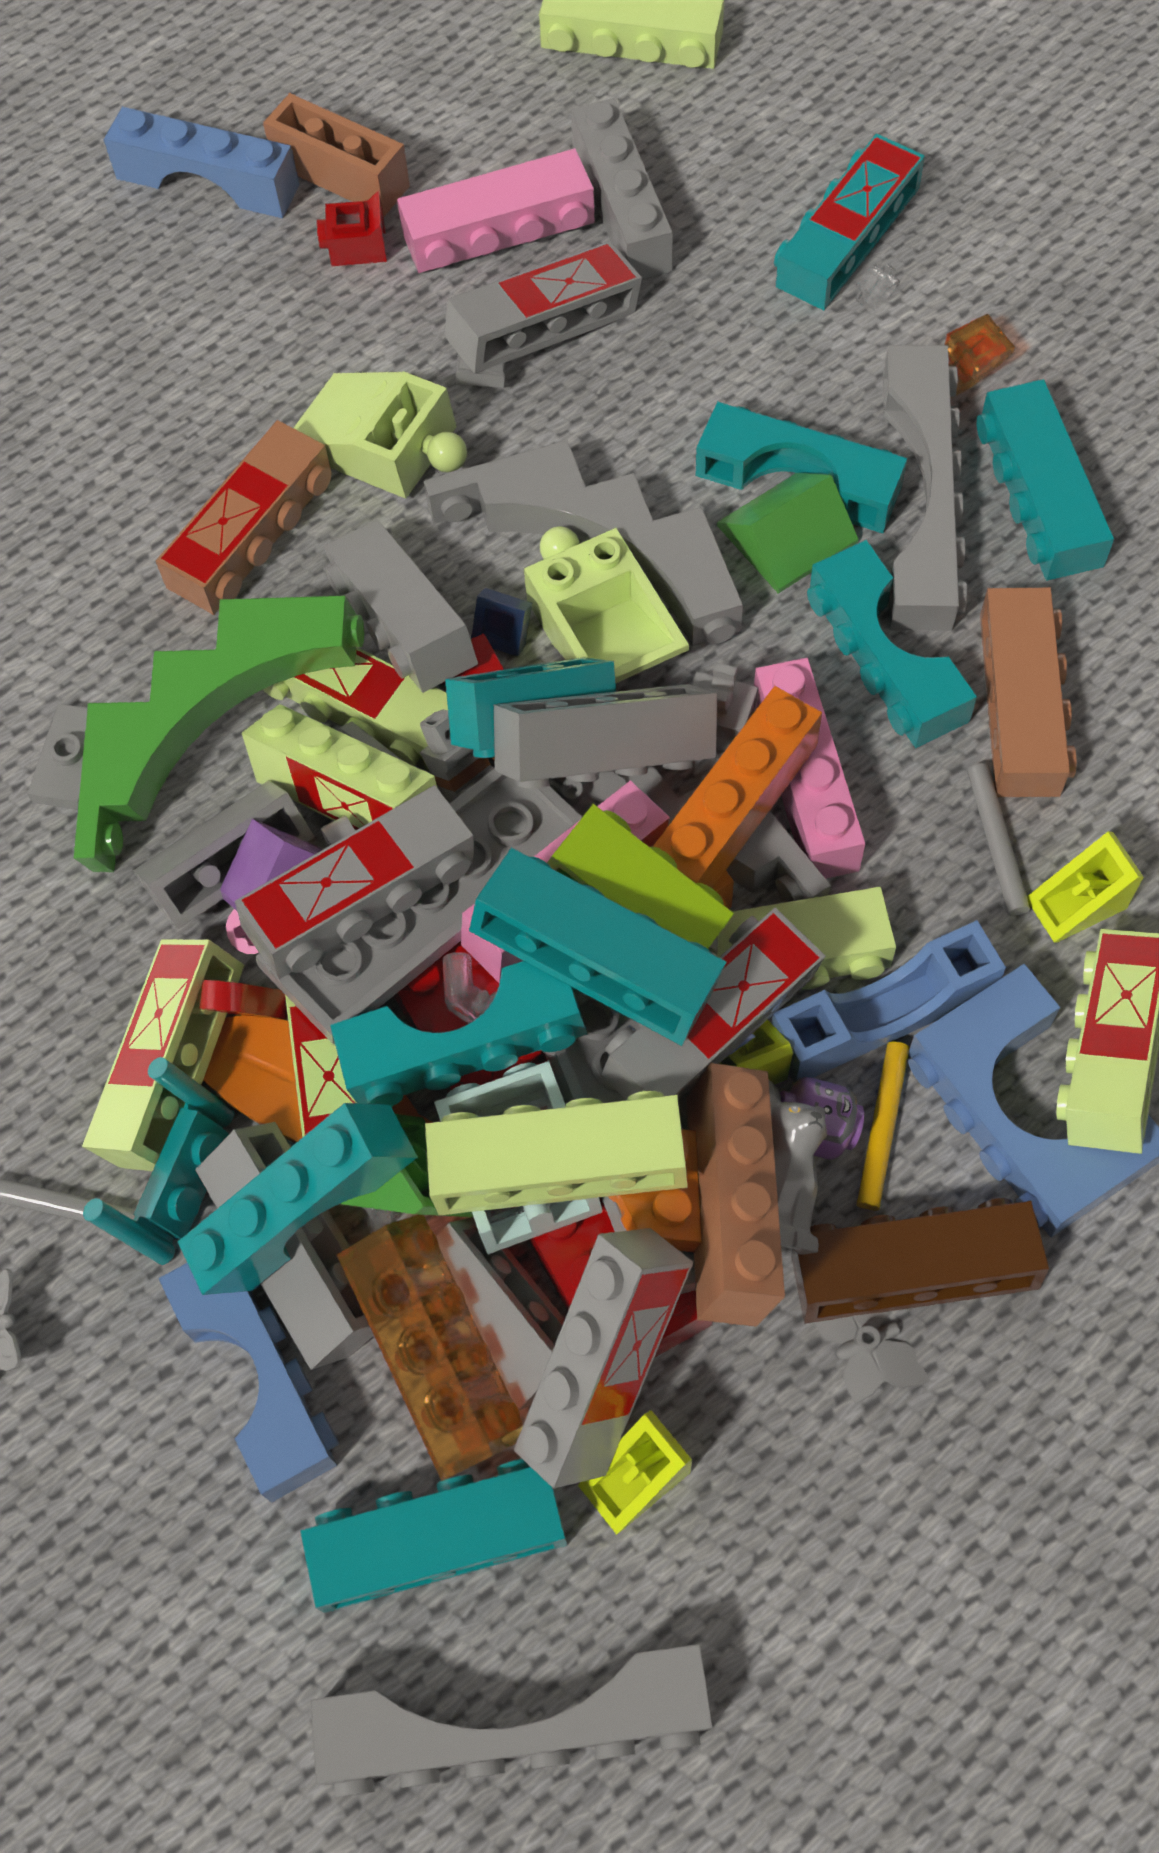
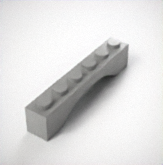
M888 345L883 371L884 418L901 434L913 452L923 477L926 497L925 516L910 543L893 562L891 572L893 582L889 597L890 630L952 631L957 612L964 613L966 609V581H958L957 568H962L964 564L965 539L964 537L956 536L955 524H961L963 514L962 493H954V481H959L961 451L952 450V438H957L959 431V408L950 407V397H955L957 391L958 374L957 366H949L948 346Z
M700 1644L635 1653L612 1680L583 1702L549 1719L513 1728L470 1729L437 1723L410 1712L385 1694L376 1690L310 1700L316 1785L334 1784L335 1798L375 1792L374 1778L400 1775L401 1788L440 1783L439 1769L464 1765L466 1779L504 1774V1760L530 1756L531 1769L570 1764L569 1750L595 1747L596 1759L602 1760L635 1755L634 1741L660 1737L662 1751L701 1745L699 1732L712 1729Z

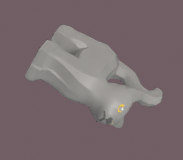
M769 1080L781 1246L795 1249L796 1253L802 1255L818 1252V1238L810 1232L811 1217L818 1190L813 1155L827 1137L825 1111L820 1106L813 1107L797 1102H781L778 1087Z

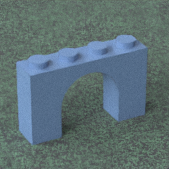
M1023 964L915 1034L909 1049V1057L911 1059L908 1060V1064L918 1082L927 1089L933 1086L946 1104L943 1106L944 1112L953 1127L961 1134L969 1132L982 1150L979 1152V1155L987 1171L998 1181L1005 1178L1019 1196L1016 1199V1203L1032 1202L1038 1228L1042 1226L1052 1238L1159 1164V1126L1148 1114L1142 1154L1072 1146L1068 1145V1139L1037 1137L1020 1129L1009 1120L1001 1110L994 1094L992 1082L993 1069L1003 1058L1050 1028L1060 1009V1006L1028 967Z

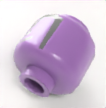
M802 1077L795 1082L789 1092L783 1090L780 1092L781 1102H797L824 1108L827 1137L819 1145L813 1156L833 1160L842 1155L845 1149L852 1150L856 1146L863 1128L864 1109L863 1106L857 1105L855 1094L850 1088L812 1077Z

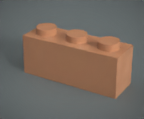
M289 93L263 122L267 140L291 145L298 177L352 202L367 201L379 190L384 217L396 204L397 199L401 198L410 187L404 144Z

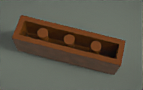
M1009 1198L991 1199L981 1203L977 1209L954 1212L952 1207H935L922 1212L919 1217L896 1220L891 1215H879L864 1220L860 1226L837 1229V1226L834 1224H818L810 1227L811 1234L818 1238V1252L804 1255L796 1253L795 1249H792L791 1252L804 1324L1039 1290L1049 1271L1032 1202L1013 1203Z

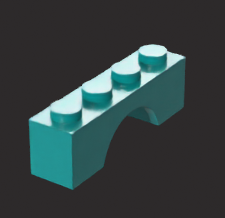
M717 401L696 447L695 476L743 490L753 480L774 472L784 471L832 475L852 524L884 533L903 486L908 458L895 455L885 449H875L855 443L839 435H828L799 426L792 421L778 420L752 412L745 407H735Z
M864 540L813 564L807 597L815 614L819 617L825 615L833 626L834 639L840 651L846 656L852 654L860 666V676L865 688L872 695L879 694L888 707V719L895 732L900 736L906 734L916 749L969 723L977 696L949 656L930 658L910 654L894 645L883 633L878 622V616L888 606L893 577L868 541Z
M525 961L502 968L499 987L490 1006L472 1023L457 1030L431 1033L414 1029L399 1020L388 1006L330 1025L346 1089L355 1102L390 1106L399 1103L403 1099V1095L424 1088L429 1090L445 1089L458 1083L461 1076L482 1069L486 1071L503 1070L514 1065L518 1061V1057L539 1050L543 1052L560 1051L571 1046L576 1038L588 1035L573 987Z
M342 1104L181 1238L178 1244L201 1294L210 1295L252 1291L291 1259L285 1244L298 1229L314 1217L342 1202L375 1192L414 1161L417 1155L392 1107L383 1104Z

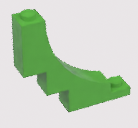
M345 596L220 599L216 650L154 651L150 702L88 703L73 858L92 872H114L116 855L121 853L123 847V833L119 821L147 820L156 796L170 771L204 730L228 710L251 695L275 683L295 676L329 668L355 666L356 647H362L364 644V622L362 616L355 613Z

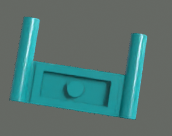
M159 1057L149 1065V1077L184 1101L185 1105L180 1109L133 1214L135 1217L134 1219L129 1218L98 1198H94L86 1204L83 1210V1217L88 1222L156 1263L165 1265L174 1257L175 1247L172 1244L174 1238L181 1239L189 1233L207 1191L196 1169L229 1135L222 1128L232 1122L235 1112L232 1107L163 1057Z

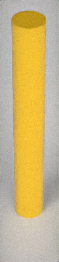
M892 1041L887 1043L856 1204L860 1208L873 1211L880 1210L910 1049L907 1044Z

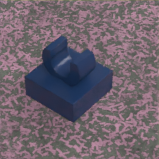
M484 588L477 595L471 639L485 634L493 649L518 657L526 645L533 603Z

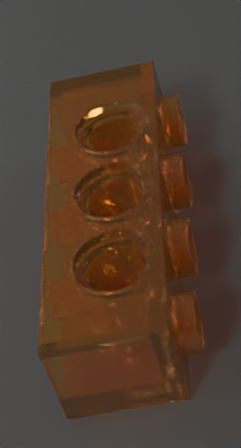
M417 1214L384 1225L337 1254L441 1481L515 1445L524 1425L520 1418L519 1409L510 1397L493 1361L491 1350L480 1334L466 1304L465 1296L457 1285L441 1252L438 1239L431 1230L425 1216Z

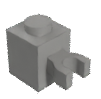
M716 662L713 675L696 671L692 685L717 693L716 750L725 752L756 711L758 687L736 682L737 667Z

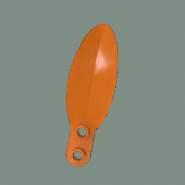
M247 1015L226 1017L203 1082L229 1104L258 1124L276 1122L284 1138L297 1143L302 1139L288 1021ZM403 1095V1099L399 1103L391 1106L395 1114L422 1117L426 1123H434L418 1114L406 1095Z

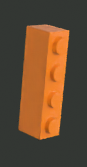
M774 685L653 847L660 848L668 853L675 860L677 869L693 882L703 883L713 888L817 747L822 712Z

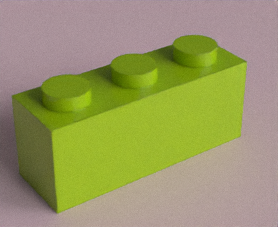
M592 804L547 862L553 870L581 885H589L596 888L609 900L634 913L644 914L652 918L660 927L688 942L699 943L707 949L734 914L723 905L722 897L714 889L703 883L693 882L677 869L675 860L668 853L660 848L647 846L631 833L630 826L622 817L612 811H602L595 804Z

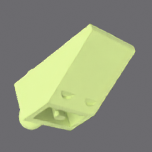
M407 372L334 373L294 426V429L325 445L331 469L405 499L409 496L430 464L439 471L454 472L462 467L467 458V447L464 440L459 435L453 433L457 426L447 388Z
M553 527L544 533L540 541V553L544 560L524 568L527 601L533 603L532 611L553 646L566 660L585 657L614 661L616 684L689 650L688 642L617 528L582 543L579 542L577 535L567 527Z

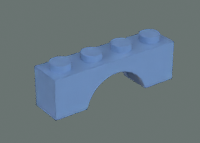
M121 107L103 139L116 179L159 189L163 178L168 174L174 172L193 173L220 186L233 198L239 208L279 218L284 217L299 187L291 145L126 107Z
M978 920L926 943L911 960L891 974L870 985L840 994H833L823 990L775 1012L772 1017V1025L790 1042L793 1051L789 1075L794 1084L802 1077L814 1078L888 1042H892L937 1021L1000 980L1006 966Z
M188 1263L158 1278L183 1331L195 1343L205 1341L231 1343L246 1350L254 1361L259 1381L258 1398L249 1421L235 1437V1441L261 1495L272 1503L336 1467L337 1464L330 1450L339 1445L338 1439L323 1411L315 1416L312 1415L303 1397L313 1391L296 1358L286 1363L277 1344L285 1339L286 1335L271 1306L260 1310L251 1291L202 1295Z

